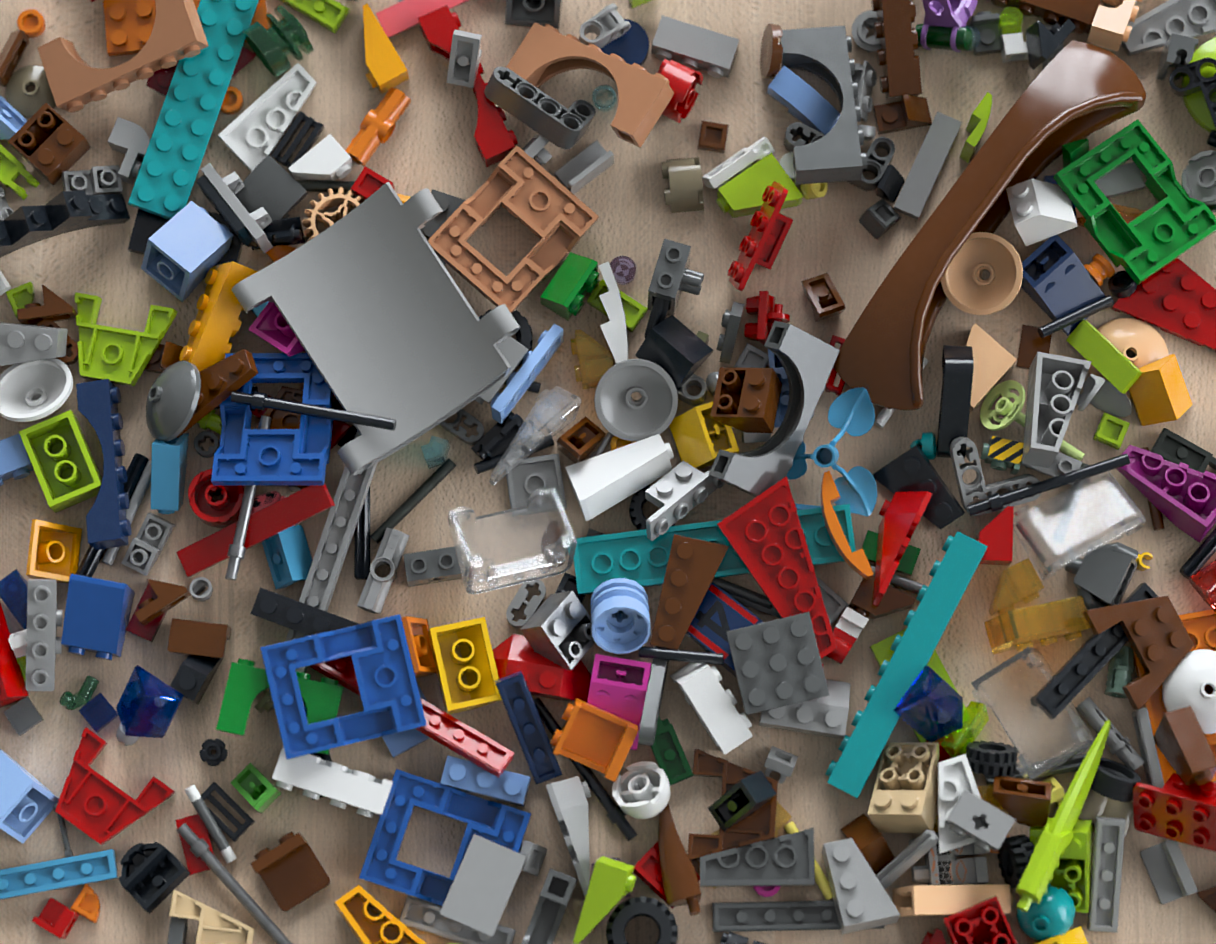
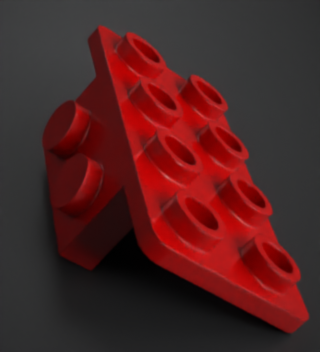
M776 181L771 186L768 185L762 196L764 203L760 211L757 210L751 219L750 225L753 227L749 235H745L740 243L739 251L741 253L737 261L734 260L728 269L729 282L739 291H743L755 264L771 270L792 225V218L779 213L788 190Z
M1174 772L1163 788L1136 783L1133 787L1134 828L1140 832L1216 852V783L1210 781L1203 785L1194 783L1186 786L1180 776Z

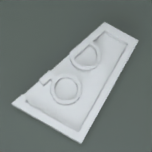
M966 754L937 764L938 854L972 844L976 841L966 834L963 838L949 830L950 824L945 822L964 790L981 799ZM982 817L972 818V821L975 822L974 828L976 830L981 827L986 828L982 823Z

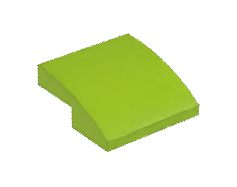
M988 92L973 111L966 131L971 134L965 141L959 157L969 163L974 155L989 120L992 95Z

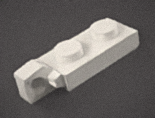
M762 137L748 148H743L702 177V181L706 187L718 189L729 182L732 176L742 173L751 167L754 161L763 159L770 153L775 152L768 138Z

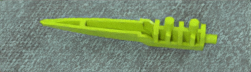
M1110 720L1104 723L1090 747L1052 823L1047 822L1016 890L1021 897L1017 908L1021 911L1027 912L1031 902L1040 904L1042 895L1046 894L1048 890V882H1051L1053 879V871L1059 866L1060 856L1064 855L1065 848L1072 841L1074 836L1072 830L1084 805L1104 751L1111 726Z

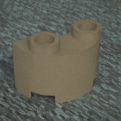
M699 157L672 159L662 162L663 179L668 178L669 188L664 189L665 204L671 205V213L704 210L703 181Z

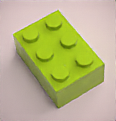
M71 410L19 431L47 503L55 513L98 495L102 477L77 416Z

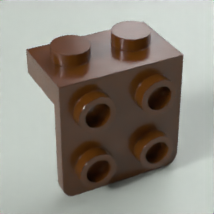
M293 832L286 834L278 840L280 845L271 851L269 847L261 850L254 855L256 860L250 863L256 874L261 876L280 909L285 912L330 884L329 876L301 833L294 835Z

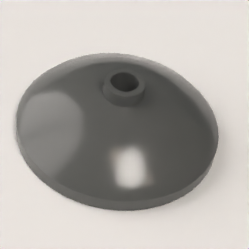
M188 361L176 362L166 368L153 383L146 401V423L153 438L163 442L170 441L176 438L191 420L201 389L200 373L194 364Z

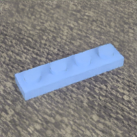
M554 323L549 331H543L538 339L537 347L534 351L530 350L525 355L519 371H514L509 376L506 388L502 393L498 392L491 401L490 406L494 420L501 424L563 343V328Z

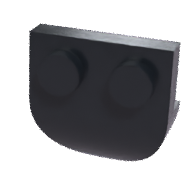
M138 843L123 856L119 881L122 887L150 914L191 873L173 853L160 843Z

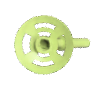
M1007 380L995 386L988 393L980 410V420L984 427L997 431L1016 421L1025 428L1026 415L1021 412L1025 402V390L1020 383L1014 380ZM1010 390H1017L1020 395L1017 396L1015 393L1010 392ZM1001 395L1002 398L997 401L995 410H991L993 403ZM1010 398L1015 399L1014 403L1010 401ZM991 419H994L996 422H998V423H1000V424H999V425L992 424L990 420H991ZM1062 441L1059 451L1079 461L1085 456L1083 452L1066 441Z

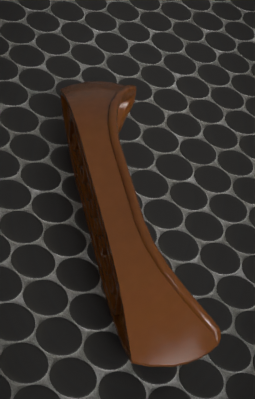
M1072 40L1028 86L900 256L840 348L834 363V369L851 389L866 388L872 403L889 409L917 410L923 406L922 372L926 344L937 315L947 300L941 285V279L952 259L972 233L988 232L994 234L1011 211L1007 188L1029 179H1036L1048 165L1062 155V145L1082 140L1099 129L1139 111L1144 106L1146 92L1135 72L1114 53L1090 43Z

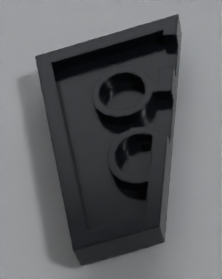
M918 444L872 474L875 480L894 494L895 492L916 491L932 493L922 516L939 529L944 528L965 513Z

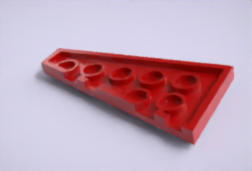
M1176 258L1137 285L1132 295L1126 298H1119L1111 308V310L1119 313L1123 312L1198 346L1202 345L1215 350L1216 353V289L1179 258Z
M786 476L719 522L717 526L781 618L810 613L820 658L822 659L835 650L837 645Z

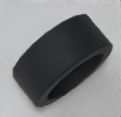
M1101 758L1090 789L1116 801L1131 802L1133 800V787L1136 783H1141V778L1130 768L1113 760Z

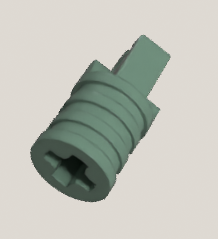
M1123 646L1110 659L1105 689L1106 695L1116 698H1127L1122 687L1132 682L1133 648Z

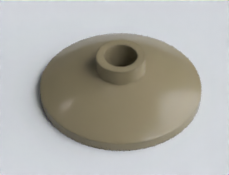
M37 65L26 66L17 70L10 77L6 86V98L8 103L23 117L31 118L45 103L52 108L56 106L44 67ZM29 85L36 86L33 92L26 91Z

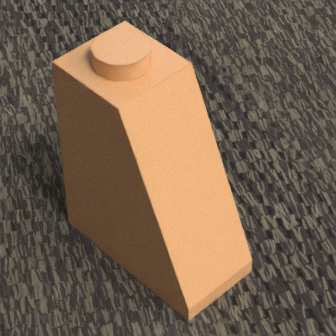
M976 323L972 326L965 346H972L974 360L970 413L1017 361L1012 354Z

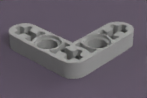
M964 436L957 437L951 442L950 455L961 503L967 512V505L973 502L974 496L979 500L987 499L986 492H988L989 496L995 494L1000 488H1007L1010 492L1014 490L1012 485L1019 489L1025 487L1028 481L1031 484L1040 482L1034 475L1023 474L985 485L975 443ZM961 444L970 447V449L966 450V457L970 462L974 460L973 463H965L963 456L957 453L961 449ZM968 469L975 470L976 479L971 483H964L962 480L963 473ZM1041 493L1003 505V509L1007 506H1016L1038 499ZM988 510L973 516L984 515L987 513H991L992 511Z

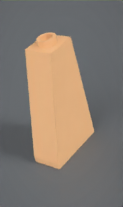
M1010 884L915 885L892 888L893 904L899 911L900 917L951 916L994 896H997L1004 914H1010L1013 905Z

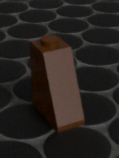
M1188 706L1164 713L1154 735L1155 744L1186 786L1194 783L1203 785L1210 782L1216 773V758L1192 707Z

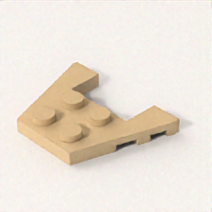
M172 890L168 916L198 920L195 944H252L253 928L179 891Z

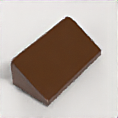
M22 30L14 31L10 34L0 53V85L3 87L7 86L10 77L29 44V39Z

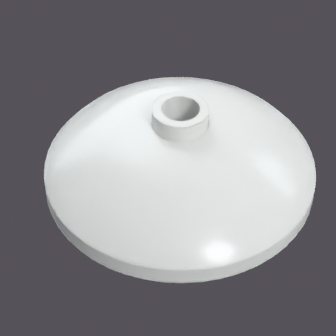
M51 358L13 364L0 375V416L10 421L30 422L45 418L54 413L68 399L73 388V377L68 366L59 359Z
M1200 649L1188 652L1162 683V699L1167 712L1191 706L1204 734L1216 733V651ZM1205 685L1212 686V694L1205 693Z

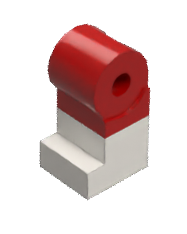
M846 607L833 630L837 648L826 656L842 664L869 619Z

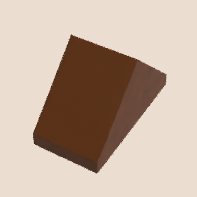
M585 416L558 438L557 449L573 463H578L585 460L605 437L606 433Z
M864 813L840 829L846 839H853L875 875L895 858L883 835Z

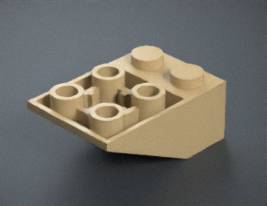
M938 742L886 743L868 810L871 821L880 833H923L926 830L933 831L938 806Z

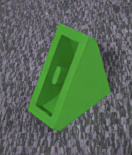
M249 763L230 782L261 814L281 794L252 763Z

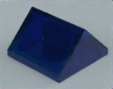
M139 665L134 668L116 709L125 736L163 738L184 695Z
M925 665L893 711L927 742H934L963 728V697L933 669Z

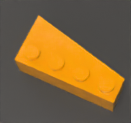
M234 261L215 265L209 269L205 277L207 286L204 294L198 299L196 306L198 313L196 319L189 326L188 335L190 337L187 345L181 350L180 361H188L194 364L200 372L225 359V354L230 353L232 343L228 341L230 337L236 335L242 324L239 315L243 307L231 289L237 283L258 271Z
M359 885L334 903L335 908L361 944H427Z

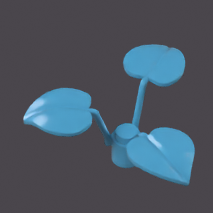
M859 387L850 389L838 396L829 408L828 421L830 425L841 429L836 437L829 444L818 446L813 454H805L806 445L803 441L798 447L793 459V465L786 476L788 480L803 476L807 471L805 459H813L819 467L826 468L831 466L833 470L842 474V477L834 480L840 494L839 501L834 503L836 505L850 504L851 513L867 517L872 514L877 502V484L874 476L862 466L853 467L847 473L837 465L839 452L835 447L845 432L851 436H862L868 433L874 425V406L867 389Z

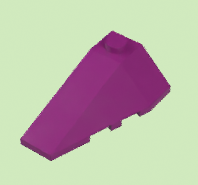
M1129 445L1121 455L1127 453L1130 464L1116 469L1177 528L1200 543L1216 523V474L1208 471L1202 473L1188 468V464L1182 462L1176 464L1164 460L1159 454Z

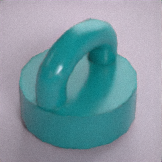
M933 432L922 433V439H917L911 443L910 449L917 444L922 446L921 450L928 460L936 458V438Z

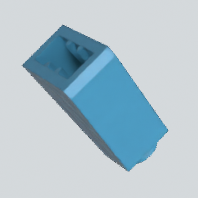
M183 433L180 437L167 442L155 439L152 443L151 509H156L161 514H173L175 511H179L183 505L189 433Z

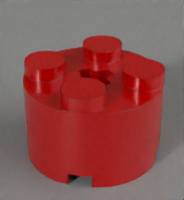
M664 59L658 73L669 80V85L674 95L661 115L680 124L681 118L686 119L698 98L699 93L695 92L697 84L702 86L703 74L674 60Z
M212 469L202 471L193 478L188 489V499L193 512L203 523L211 527L223 528L237 522L245 490L244 485H213L211 482ZM222 494L224 498L215 503L213 496Z

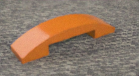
M830 471L824 472L820 496L822 514L828 534L845 562L864 579H870L874 574L863 548L852 552L831 504L839 501L840 494Z

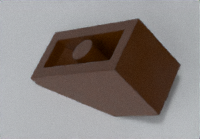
M872 576V578L867 580L862 579L849 604V607L864 617L876 619L909 609L916 599L889 585L878 607L873 605L875 577Z
M994 776L992 796L1018 824H1025L1030 827L1046 826L1051 802L1052 783Z

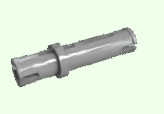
M1090 697L1076 707V710L1088 721L1097 734L1104 723L1109 720ZM1110 722L1111 726L1106 741L1111 749L1109 751L1112 755L1116 754L1126 767L1135 771L1145 762L1144 759L1128 743L1130 740L1127 736L1124 738Z

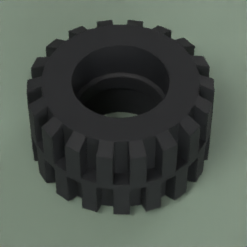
M640 896L622 902L612 912L607 923L606 938L608 944H628L625 938V928L631 919L638 916L649 917L657 924L659 938L656 944H677L678 927L675 917L665 904L654 898Z

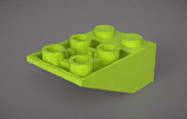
M1048 817L1047 822L1052 823L1054 818ZM1077 819L1072 833H1074L1072 841L1065 848L1064 855L1060 856L1059 866L1057 869H1054L1053 879L1048 883L1057 889H1064L1073 899L1075 912L1088 913L1092 863V820ZM1036 826L1029 829L1030 842L1033 843L1034 850L1045 827Z

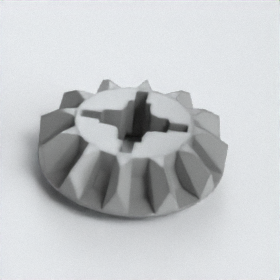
M872 10L859 14L852 25V39H854L858 48L861 47L868 53L881 49L880 38L876 39L874 35L866 38L868 34L867 28L873 29L874 22H878L877 11L873 12Z

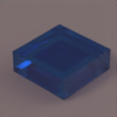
M101 692L78 710L97 733L119 716L118 712Z

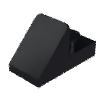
M1069 19L1061 26L1058 23L1054 24L1049 30L1040 21H1036L1026 30L1029 66L1034 70L1043 63L1076 26Z

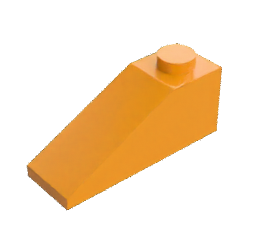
M365 4L363 5L365 58L368 70L365 77L372 89L377 87L380 93L383 94L391 87L394 88L408 80L409 74L369 5Z

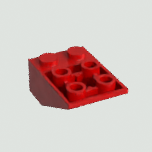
M997 896L944 918L952 944H1017Z

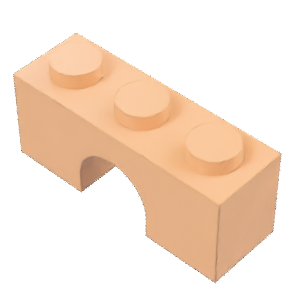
M1102 0L1103 3L1110 4L1115 8L1099 5L1087 42L1119 51L1122 41L1128 42L1132 27L1128 26L1129 21L1135 22L1139 6H1135L1136 1L1142 2V0Z

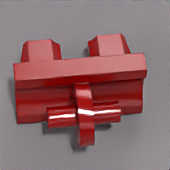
M759 291V296L746 299V312L749 315L758 314V323H746L744 336L748 340L760 341L763 345H765L775 321L790 322V315L782 313L783 305L775 304V297L770 296L768 291Z

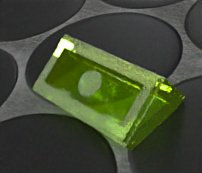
M971 701L941 743L942 747L952 758L965 754L967 744L975 741L989 721L987 708L984 703Z

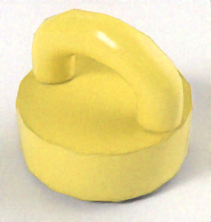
M827 183L800 184L801 193L806 199H815L826 195Z

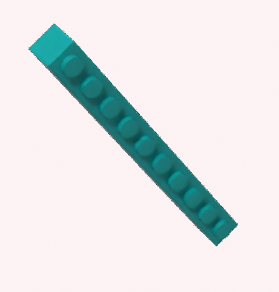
M959 531L956 532L954 537L948 536L942 548L946 552L941 562L935 561L929 573L933 577L928 587L922 586L916 600L920 601L917 610H910L903 625L907 626L903 637L900 635L896 636L890 650L894 651L890 662L887 660L883 661L877 675L881 676L877 687L874 685L870 686L864 700L868 701L864 712L857 711L851 723L855 727L851 737L845 735L838 748L842 752L838 762L832 760L825 773L829 777L828 784L858 799L988 546Z

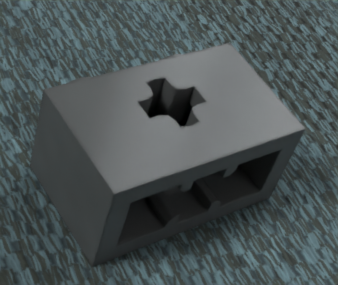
M459 546L403 554L409 587L464 578Z

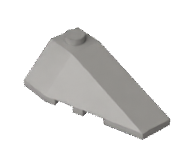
M579 776L550 783L546 785L582 891L586 897L590 884L587 798L592 796L587 782H581Z

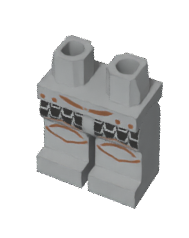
M915 839L909 840V845H910ZM937 843L925 854V866L911 867L912 882L927 883V885L988 883L986 857L956 859V856L982 855L986 852L972 843L938 854Z

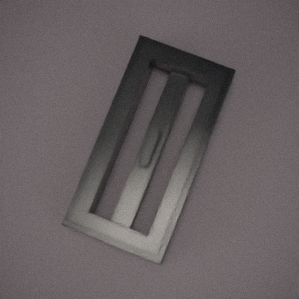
M300 111L271 157L289 168L310 150L324 129V125L320 122L317 123L313 118L307 117L305 113ZM305 122L304 126L302 127V129L300 130V132L298 133V135L296 136V138L294 139V141L292 142L284 156L281 157V154L283 153V151L285 150V148L287 147V145L289 144V142L291 141V139L293 138L301 124ZM310 127L315 128L293 162H289V159Z
M213 782L201 795L203 800L207 798L238 829L234 833L209 809L218 826L234 842L255 823L216 782ZM214 790L246 821L243 825L211 794Z

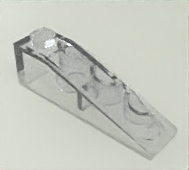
M555 386L551 391L545 389L535 398V405L492 472L489 482L493 486L537 451L550 438H553L576 419L582 402L578 396L559 386Z

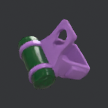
M922 0L925 9L923 24H917L915 27L918 33V47H923L926 50L969 51L973 35L972 31L966 28V23L974 13L977 0Z

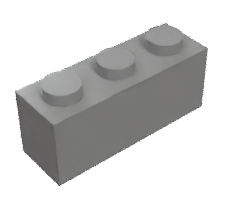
M662 15L652 43V54L662 61L664 59L674 60L693 70H696V68L705 70L713 77L722 78L724 76L728 78L738 51L739 39Z

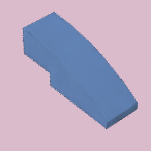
M783 66L768 85L767 94L787 107L788 113L824 135L831 131L839 120L841 114L815 89L786 66Z

